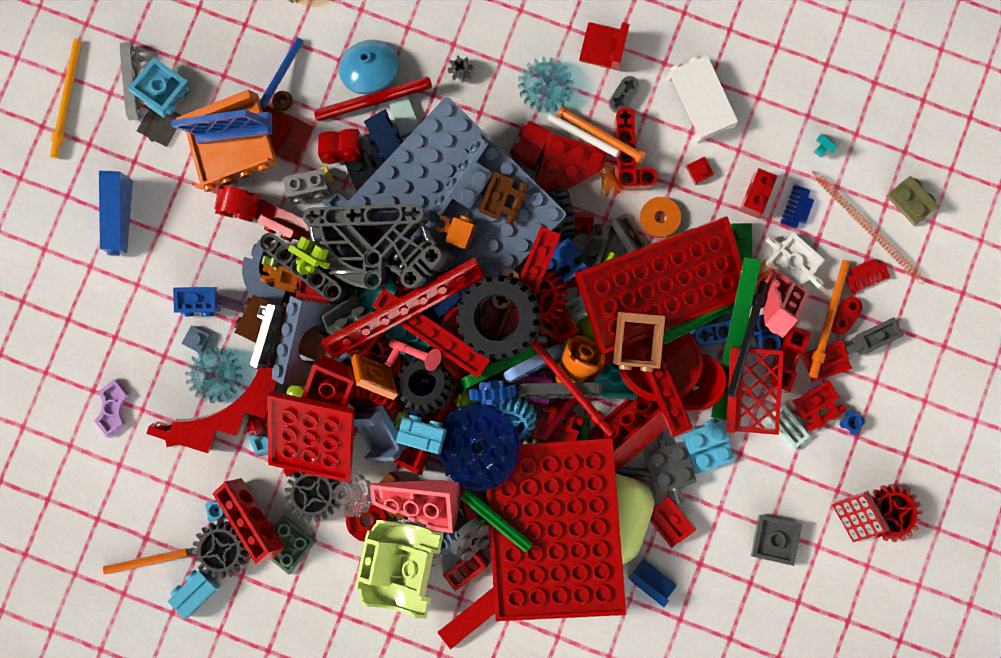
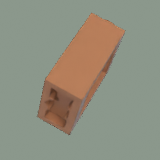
M618 312L613 363L619 365V369L632 370V366L640 367V371L653 372L654 368L660 369L665 316ZM625 322L654 324L651 361L622 358Z

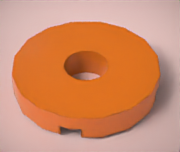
M666 197L650 199L644 204L640 212L642 229L652 237L666 238L671 236L681 223V212L678 205ZM658 212L663 213L666 216V221L663 223L657 222L655 214Z

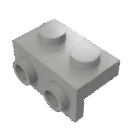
M323 169L283 177L286 197L290 202H294V204L304 203L309 198H314L315 200L326 198V195L331 194Z

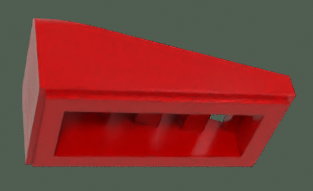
M481 550L477 551L468 560L474 568L473 572L465 563L467 561L460 559L442 574L454 591H457L489 566L490 561ZM460 566L468 576H464L459 569ZM452 572L456 573L461 580L460 582L455 579Z

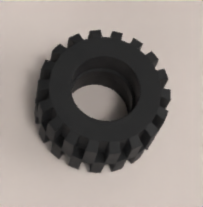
M566 187L545 190L566 212V217L552 231L561 234L559 241L566 240L567 238L574 239L576 225L568 190Z
M417 358V362L409 361L410 365L408 367L404 365L402 367L404 372L399 373L397 376L400 381H396V386L399 389L397 393L401 397L402 402L411 411L419 415L423 413L425 416H430V412L435 415L438 414V409L440 408L443 411L446 408L444 406L445 403L450 404L452 401L449 397L454 396L452 387L455 386L450 373L443 364H439L435 370L429 371L426 369L423 360ZM426 377L436 378L435 388L430 394L426 396L416 395L415 389L420 380Z

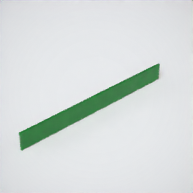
M744 257L721 365L726 375V389L722 398L712 408V418L727 420L730 349L732 345L741 346L758 278L760 259Z

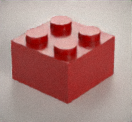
M321 354L312 366L302 398L348 407L356 386L353 367Z

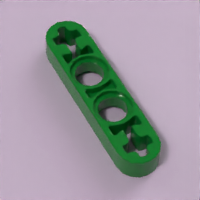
M529 346L516 356L501 359L487 366L479 379L470 374L460 381L464 390L478 385L479 382L497 376L538 354Z

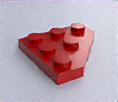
M549 132L534 181L544 191L566 187L568 190L602 171L607 152L596 146Z

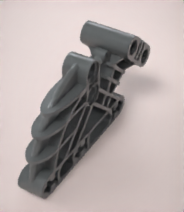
M418 204L311 207L305 210L303 214V220L309 228L310 238L315 241L313 247L320 245L329 250L325 261L330 263L327 275H335L350 285L382 291L388 286L390 269V271L399 275L405 287L417 289L434 280L433 277H439L438 272L444 274L453 264L452 254L438 248V243L433 240L429 230L425 227V224L430 219L429 211ZM378 211L400 212V216L396 221H374V215ZM420 212V216L416 218L409 216V214L417 215ZM358 214L364 216V218L359 217L354 219V217L358 216ZM318 216L323 217V219H315V218H317ZM421 226L425 241L421 242L422 238L417 236L410 239ZM391 227L376 244L359 229ZM330 229H335L346 241H333ZM336 246H352L361 257H343ZM396 252L397 254L394 259L397 262H402L400 266L389 264V259ZM378 254L379 261L374 265L373 258ZM350 262H363V269L354 266ZM375 276H378L379 282L374 286L373 279Z

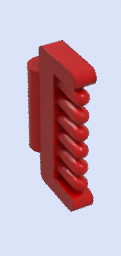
M872 258L850 268L851 276L847 277L845 281L850 292L855 294L857 291H861V288L870 287V283L875 285V282L879 283L880 280L889 279L890 274L884 262L876 264Z

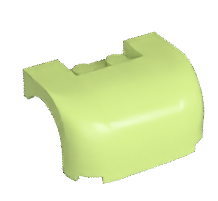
M616 473L623 565H625L634 557H637L655 501L653 500L650 486Z
M376 520L373 528L367 531L357 575L356 589H359L361 598L359 603L365 607L392 609L407 613L412 618L427 619L431 597L425 594L433 554H440L444 532L432 531L426 527L403 522Z

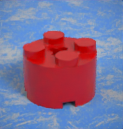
M219 185L214 206L215 214L233 218V214H235L237 219L253 222V218H256L261 194L256 192L250 193L247 190Z

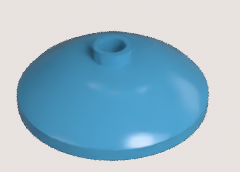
M364 40L356 43L344 53L339 63V75L343 84L349 90L358 94H374L384 90L395 80L399 71V58L396 51L391 45L381 40Z

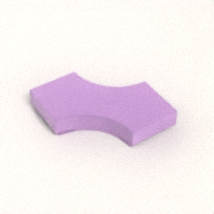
M114 379L98 392L102 399V409L94 422L107 438L126 425L122 418V406L129 393L118 379Z

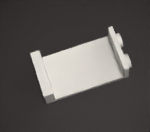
M707 55L702 58L696 56L689 60L688 64L683 66L682 64H677L670 69L671 71H669L667 79L668 81L673 80L696 130L694 137L697 143L735 127L738 120Z

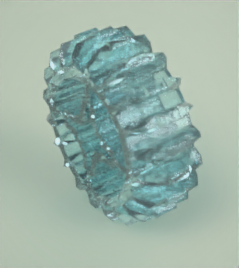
M542 57V62L539 63L535 58L534 66L528 63L527 69H522L521 73L523 76H519L518 81L521 83L518 84V89L522 90L520 97H526L524 103L528 104L531 102L530 109L538 106V112L545 108L546 113H549L550 107L557 111V104L562 107L564 106L563 100L569 101L570 96L568 94H572L573 89L570 86L573 85V80H569L571 73H565L567 66L560 68V60L554 64L553 58L546 62V58ZM545 71L552 72L555 75L549 76ZM537 73L538 81L532 87H529L530 79ZM542 79L547 84L549 83V91L544 86L542 87ZM562 83V90L554 97L553 88ZM543 94L546 97V99L539 98L535 95Z
M207 347L205 348V354L202 351H198L199 358L191 357L192 361L195 362L194 365L187 364V367L191 368V372L185 373L186 376H191V379L186 381V384H193L189 389L190 392L196 391L195 397L199 398L202 396L203 402H207L209 399L210 403H215L216 398L219 402H223V395L225 398L230 399L231 395L229 392L231 391L236 394L237 390L234 386H241L242 384L237 382V378H243L242 374H237V371L242 370V366H235L239 359H232L234 356L232 352L226 355L227 349L222 348L219 352L218 347H214L212 351ZM213 358L222 359L220 363L213 367L205 364V362ZM226 365L230 372L229 380L224 376V372L227 369ZM200 369L204 372L202 385L199 379ZM209 370L218 372L216 374H218L217 378L220 380L211 378ZM215 383L224 387L217 392L207 391L208 387H212Z

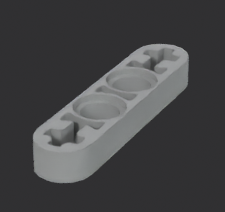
M132 42L120 43V58L126 116L128 120L141 119L140 98L128 90V87L138 76L135 48Z

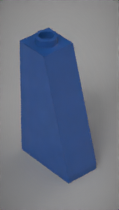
M99 170L100 249L107 252L109 256H120V253H127L133 180L120 171Z

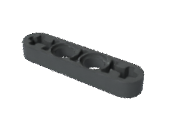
M527 383L518 385V397L523 399L575 398L563 383ZM574 383L586 398L602 396V385L600 383Z

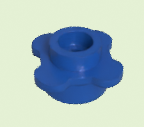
M848 410L846 417L840 421L839 425L841 428L847 429L851 435H857L858 430L865 424V419L855 414L853 410Z

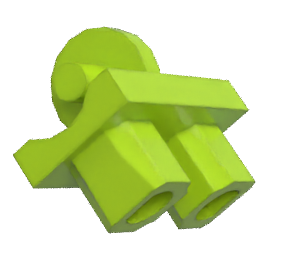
M301 236L297 246L290 244L288 251L299 257L296 260L297 271L302 275H306L309 272L313 273L314 267L319 265L328 269L330 263L325 261L329 250L320 245H315L311 252L315 241Z

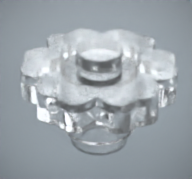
M352 474V479L349 483L340 481L334 490V499L339 505L337 509L343 511L344 516L359 517L361 512H367L372 504L370 497L371 482L365 480L364 475Z

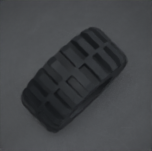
M506 275L484 277L470 285V288L461 296L462 301L457 306L459 313L456 316V322H459L460 328H458L460 335H463L464 343L467 346L470 345L473 348L472 351L476 354L480 353L483 357L489 359L510 358L527 349L538 336L540 325H542L541 305L539 306L537 295L531 291V287L521 282V280ZM492 297H506L512 300L519 310V324L516 330L509 336L500 338L491 336L481 325L480 310L483 304Z

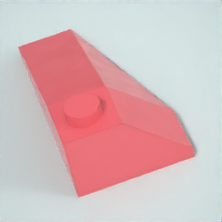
M430 480L370 484L373 505L393 514L400 513L407 516L409 521L423 523L427 525L426 528L432 531L454 532L461 503L459 482Z

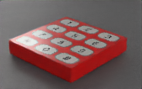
M869 491L832 504L852 542L876 536L889 530Z

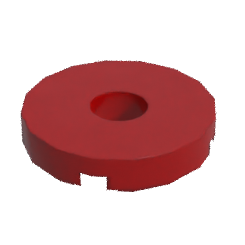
M370 499L357 501L346 514L347 530L355 539L365 542L367 531L373 528L376 520L388 521L387 512L373 505ZM368 514L372 517L373 522L371 526H364L362 524L361 518L363 515Z

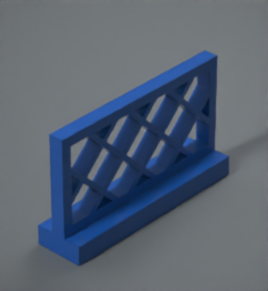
M244 109L171 120V127L195 135V140L198 144L271 135L272 114L269 112L255 114Z

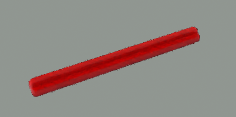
M429 77L410 81L374 94L363 95L314 110V116L317 121L326 120L431 89L432 82Z

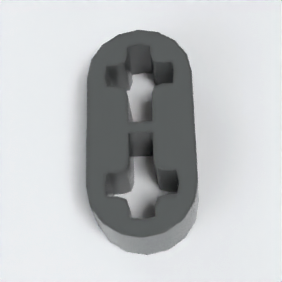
M625 77L613 93L609 107L614 113H617L622 107H628L636 95L639 82L635 77ZM625 83H633L634 89L630 88L629 91L625 93ZM621 96L624 97L622 101L623 106L616 107L615 101H618Z

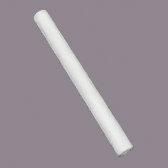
M549 114L547 121L616 158L619 156L621 150L556 115Z

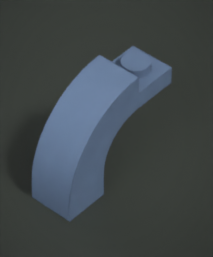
M258 239L257 244H254L251 251L253 258L244 257L242 276L244 284L251 296L254 294L270 303L283 306L284 302H287L289 293L260 281L261 275H264L261 261L267 253L260 247V240Z

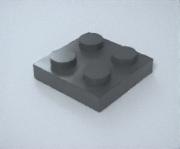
M759 514L750 556L794 566L802 524Z

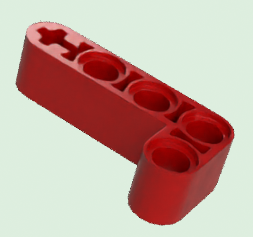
M622 107L616 113L614 121L615 138L621 141L620 137L627 135L631 141L626 144L636 149L635 115L629 107ZM622 116H625V118L628 119V120H627V123H626V127H624V128H623L624 120H623V118H621ZM620 151L619 156L616 158V179L620 189L633 191L649 190L654 187L658 179L655 169L650 167L637 168L635 158L623 151ZM621 156H629L631 158V162L624 163L621 160ZM628 175L631 177L632 182L629 184L624 183L621 177ZM650 175L653 181L646 183L642 176Z

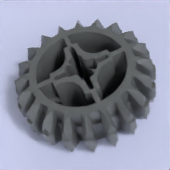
M300 472L301 476L293 473L292 476L295 481L291 479L287 481L288 484L292 485V488L287 487L284 490L290 492V495L285 496L284 499H291L292 503L287 505V508L295 507L292 515L300 512L298 519L302 520L306 515V522L308 523L311 522L312 516L315 522H319V515H321L323 520L327 519L326 512L333 515L334 510L331 507H339V504L334 501L342 499V496L336 495V492L342 491V488H335L334 486L340 481L334 480L332 482L330 478ZM309 476L318 477L312 486L301 484ZM323 481L328 485L329 498L322 492ZM316 488L318 497L311 499L307 490L311 491ZM297 490L305 497L303 506L298 500ZM315 501L326 504L319 511H309L310 506Z
M217 521L216 525L213 522L209 523V529L203 527L201 529L203 534L198 533L196 535L200 541L193 542V545L198 547V549L192 550V554H198L194 562H201L198 569L201 570L205 567V575L210 574L212 571V578H217L219 574L221 579L226 577V573L229 577L234 576V571L240 572L241 567L239 565L245 566L247 564L242 558H249L250 555L244 552L246 548L233 527L231 528L230 522L226 521L223 525L222 521ZM219 532L230 535L234 541L226 542L219 535ZM212 536V548L206 552L207 542ZM230 546L229 548H226L223 552H217L213 554V552L217 551L220 547ZM237 547L236 557L230 563V552L233 548ZM216 557L220 563H223L224 567L213 564L209 558Z

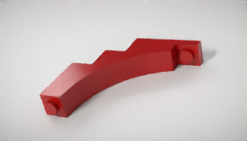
M270 361L268 368H258L253 381L246 391L236 401L222 410L197 418L176 419L173 421L171 428H168V424L157 421L149 425L146 434L208 454L212 450L218 431L234 436L240 433L246 413L263 419L267 417V395L270 391L275 392L278 382L272 379V369L275 362Z

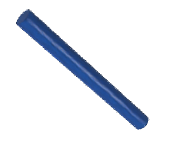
M296 38L260 99L263 109L266 108L304 42L301 38Z

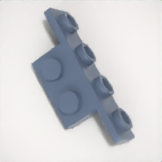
M478 138L477 141L471 144L468 155L459 162L457 172L446 182V189L442 195L437 196L435 199L433 211L439 216L443 214L452 198L470 209L493 175L490 170L477 163V160L488 145L481 138Z

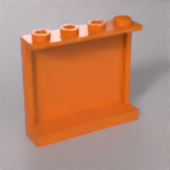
M248 89L176 119L244 109L255 114L263 113L258 94ZM186 132L200 181L199 184L195 185V188L204 190V192L214 191L219 185L233 184L234 180L238 178H249L254 172L270 170V166L277 164L269 135L198 144L196 143L195 135Z

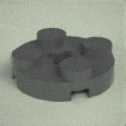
M477 519L469 521L457 532L460 536L457 541L453 539L451 549L464 561L470 560L477 551L489 545V525L482 519L481 521Z

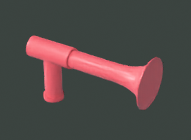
M391 339L389 347L393 348L384 365L392 369L398 356L403 352L423 360L426 369L433 371L439 366L442 356L441 352L437 349L427 353L396 339Z

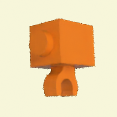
M461 215L460 219L454 217L451 223L448 217L439 216V219L444 220L446 224L444 228L436 226L435 229L439 232L448 233L445 242L463 249H469L477 225L472 224L473 219Z

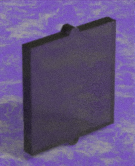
M149 108L137 132L148 137L151 142L155 141L167 147L177 128L171 127V120H176L177 117L182 115L174 111L172 115L167 114L163 118Z

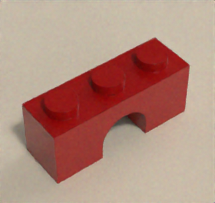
M795 326L782 338L779 350H784L782 393L791 392L798 373L795 372L798 360L802 353H805L811 336V332ZM776 355L772 368L779 363V355ZM772 373L768 376L766 385L771 389L777 385L778 381Z

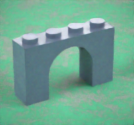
M290 296L286 308L285 322L282 326L280 344L277 347V357L272 369L273 380L282 385L306 386L315 361L301 359L299 354L301 338L310 328L324 325L322 315L339 304L327 300Z

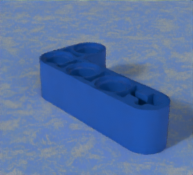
M764 314L759 315L753 337L755 336L757 347L766 349L764 343L768 339L772 341L773 349L779 350L781 346L779 335L772 333L769 328L767 330L763 329L760 326V321L764 319ZM731 321L699 327L694 334V339L699 346L726 342L727 337H721L719 329L724 327L729 331ZM711 332H713V336H710L704 340L703 338H699V334L701 333L710 334Z

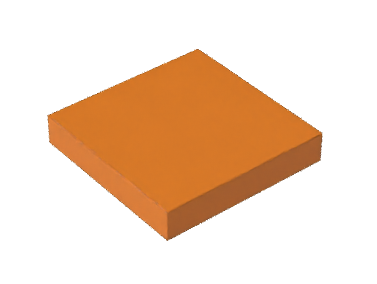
M354 354L351 361L356 385L394 400L398 393L392 369L359 354Z

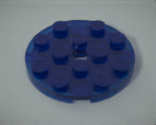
M474 403L460 407L446 418L442 428L447 429L439 459L450 474L448 476L454 482H459L460 486L470 490L483 491L501 485L512 475L519 460L520 442L515 426L505 413L491 405ZM476 441H479L484 448L480 453L474 448Z

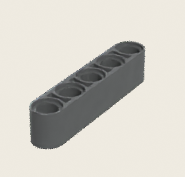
M266 233L260 238V247L325 299L335 304H340L347 299L348 293L345 287L327 275L318 266L314 267L313 273L309 272L306 275H302L297 271L296 260L299 258L298 256L291 253L290 258L285 261V255L290 252L288 251L290 245L283 239L272 233ZM275 240V245L270 248V243ZM322 276L321 284L316 285L317 278ZM338 288V295L332 298L333 290Z

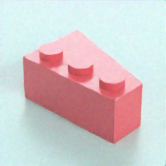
M775 268L765 280L768 286L764 296L766 298L763 307L765 326L772 333L778 334L783 338L798 321L810 292Z

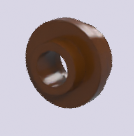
M278 91L274 94L272 103L277 110L287 111L293 105V98L287 91ZM286 99V103L280 104V100Z

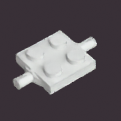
M793 232L781 243L772 235L766 239L765 242L774 248L771 257L764 263L772 271L776 268L800 286L809 280L817 288L822 286L824 281L815 273L824 259Z

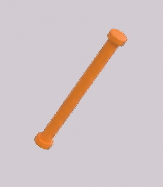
M565 106L559 109L557 114L559 118L569 120L635 158L637 163L643 161L646 152L634 149L571 113Z

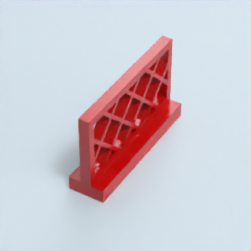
M732 345L730 349L729 385L741 346ZM749 348L748 353H753L759 360L751 367L745 362L744 366L747 370L744 373L742 372L736 397L728 396L726 432L735 433L737 431L779 435L784 350ZM769 354L779 355V363L773 368L764 360ZM760 362L769 370L761 378L752 370ZM749 371L758 380L750 388L743 382V377ZM771 373L778 380L777 385L772 389L762 381ZM759 383L768 391L760 399L751 391ZM776 389H777V396L773 393V391L776 390ZM748 392L756 400L749 408L742 403V397ZM770 394L776 400V405L771 410L761 402ZM758 404L767 412L759 420L750 411ZM775 409H776V416H774V415L772 414V412H773ZM747 413L755 421L750 427L741 426V418ZM770 415L775 421V429L765 428L761 421Z

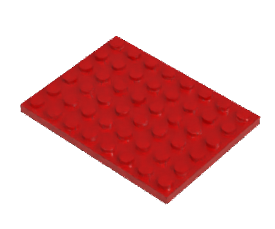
M613 438L483 447L487 505L533 543L531 548L524 552L489 523L496 622L627 615Z

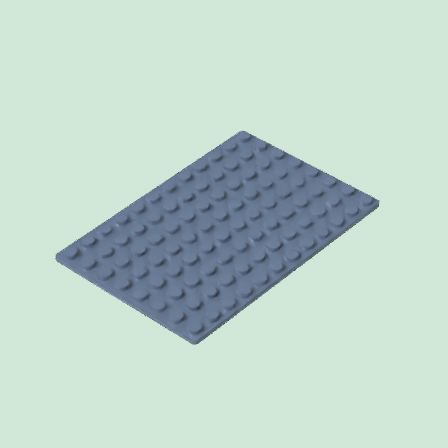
M445 97L344 205L418 204L426 208L430 214V219L425 224L426 229L429 230L433 240L438 243V248L450 252L453 256V264L448 270H452L475 258L485 277L500 275L504 270H514L529 255L540 226L553 230L566 217V212L449 97ZM478 138H481L488 145L477 160V163L490 170L493 174L497 172L514 179L513 189L518 190L521 182L529 185L526 192L528 195L521 204L519 218L515 219L513 226L505 223L508 214L502 213L500 220H497L479 212L492 176L470 209L452 198L441 216L448 217L452 223L454 217L460 219L461 215L473 219L472 224L477 225L469 249H463L445 242L448 233L439 232L435 229L436 226L444 228L446 223L444 220L439 219V215L433 211V203L437 196L442 195L446 189L445 184L448 179L457 172L459 162L468 155L471 144L477 141ZM509 195L506 207L511 208L515 196ZM378 211L374 215V221H396L400 216V212ZM420 212L417 215L409 214V216L416 218L420 216ZM358 214V216L354 217V219L359 217L364 218V216ZM421 226L411 238L417 236L422 238L421 242H423L424 236ZM378 227V229H381V233L370 237H383L391 227ZM330 229L333 241L341 240V238H337L339 233L335 229ZM336 246L343 257H358L356 256V250L352 246ZM376 254L373 258L374 264L378 263L379 261L378 254ZM350 262L354 266L360 268V263ZM396 262L395 265L400 266L401 262ZM389 270V275L396 282L399 275ZM378 276L374 277L373 283L379 279ZM345 283V287L355 288V286ZM297 285L295 288V292L293 293L295 296L297 291ZM360 288L359 296L363 294L367 289ZM410 289L408 292H405V294H408L415 289ZM347 290V293H348L347 299H348L349 297H351V296L353 295V292L350 291V290ZM431 307L422 311L427 318L439 325L442 318ZM375 342L374 349L380 351L378 344ZM361 344L353 348V350L359 349ZM373 359V361L379 363L380 359Z

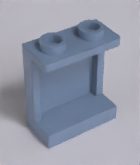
M384 407L354 408V427L359 428L371 449L364 457L366 461L392 462L397 460L407 447L406 445L396 443L398 431Z

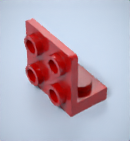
M589 22L579 61L618 71L630 24L622 22L620 29Z

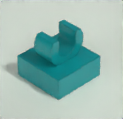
M820 134L816 139L820 145L814 153L821 157L827 149L833 153L838 146L823 134Z

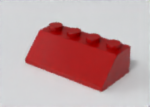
M638 396L636 400L626 399L606 416L605 420L615 431L611 437H608L599 425H596L589 431V440L613 438L615 470L618 471L668 427L658 403Z

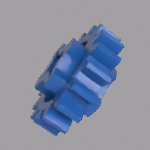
M505 380L479 382V387L469 389L470 400H481V404L486 405L507 402L506 398L517 395L516 384H505Z

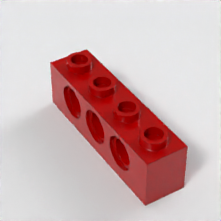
M242 478L225 481L212 493L255 564L272 560L285 548Z

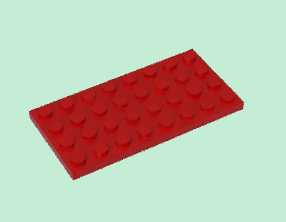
M724 216L575 272L574 274L600 354H606L615 350L618 312L665 316L664 330L735 303L742 262L729 218ZM625 322L623 346L653 335L654 324Z

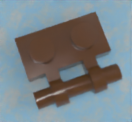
M494 172L479 212L497 220H500L502 213L508 214L505 223L513 226L515 219L519 218L521 204L527 198L528 194L526 192L529 185L521 182L518 190L513 189L514 179ZM511 194L515 196L511 208H508L505 205Z

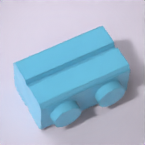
M409 415V419L403 417L396 443L440 455L447 429L442 428L443 424L431 420L429 424L422 423V418Z
M204 569L198 572L193 570L185 578L187 582L182 587L178 585L170 593L172 597L168 600V603L183 619L189 618L220 588V585L209 574H204Z

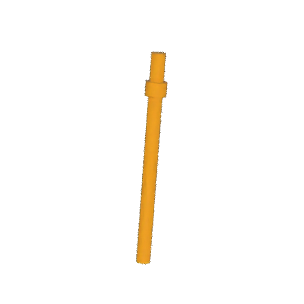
M73 39L55 132H52L51 141L53 143L50 157L58 159L61 144L64 143L65 139L63 133L82 41L78 39Z

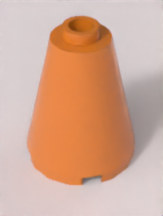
M576 335L572 339L570 337L565 344L559 366L573 383H583L605 363V354H600L599 350L595 347L596 343L585 336ZM555 375L553 382L562 383Z

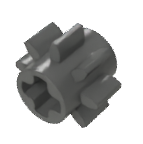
M457 55V59L454 61L449 60L452 67L447 70L448 73H453V81L457 78L463 82L464 78H471V73L468 70H472L473 65H467L468 57L462 59ZM457 67H464V70L460 69L459 71H457Z

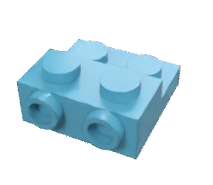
M153 57L128 87V90L164 118L167 114L172 115L179 99L184 100L187 97L189 85L186 79Z
M710 419L705 421V426L700 428L693 425L692 432L681 435L682 441L686 444L694 474L735 461L729 444V437L722 420Z

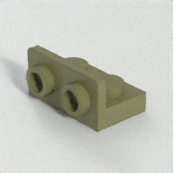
M912 176L903 180L886 195L913 226H916L928 214L939 207L934 196L927 193L922 188L921 182Z

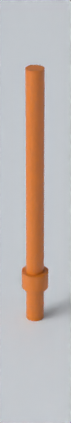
M842 260L816 351H813L811 360L813 362L809 372V376L812 378H817L821 363H824L826 354L824 352L850 266V261Z

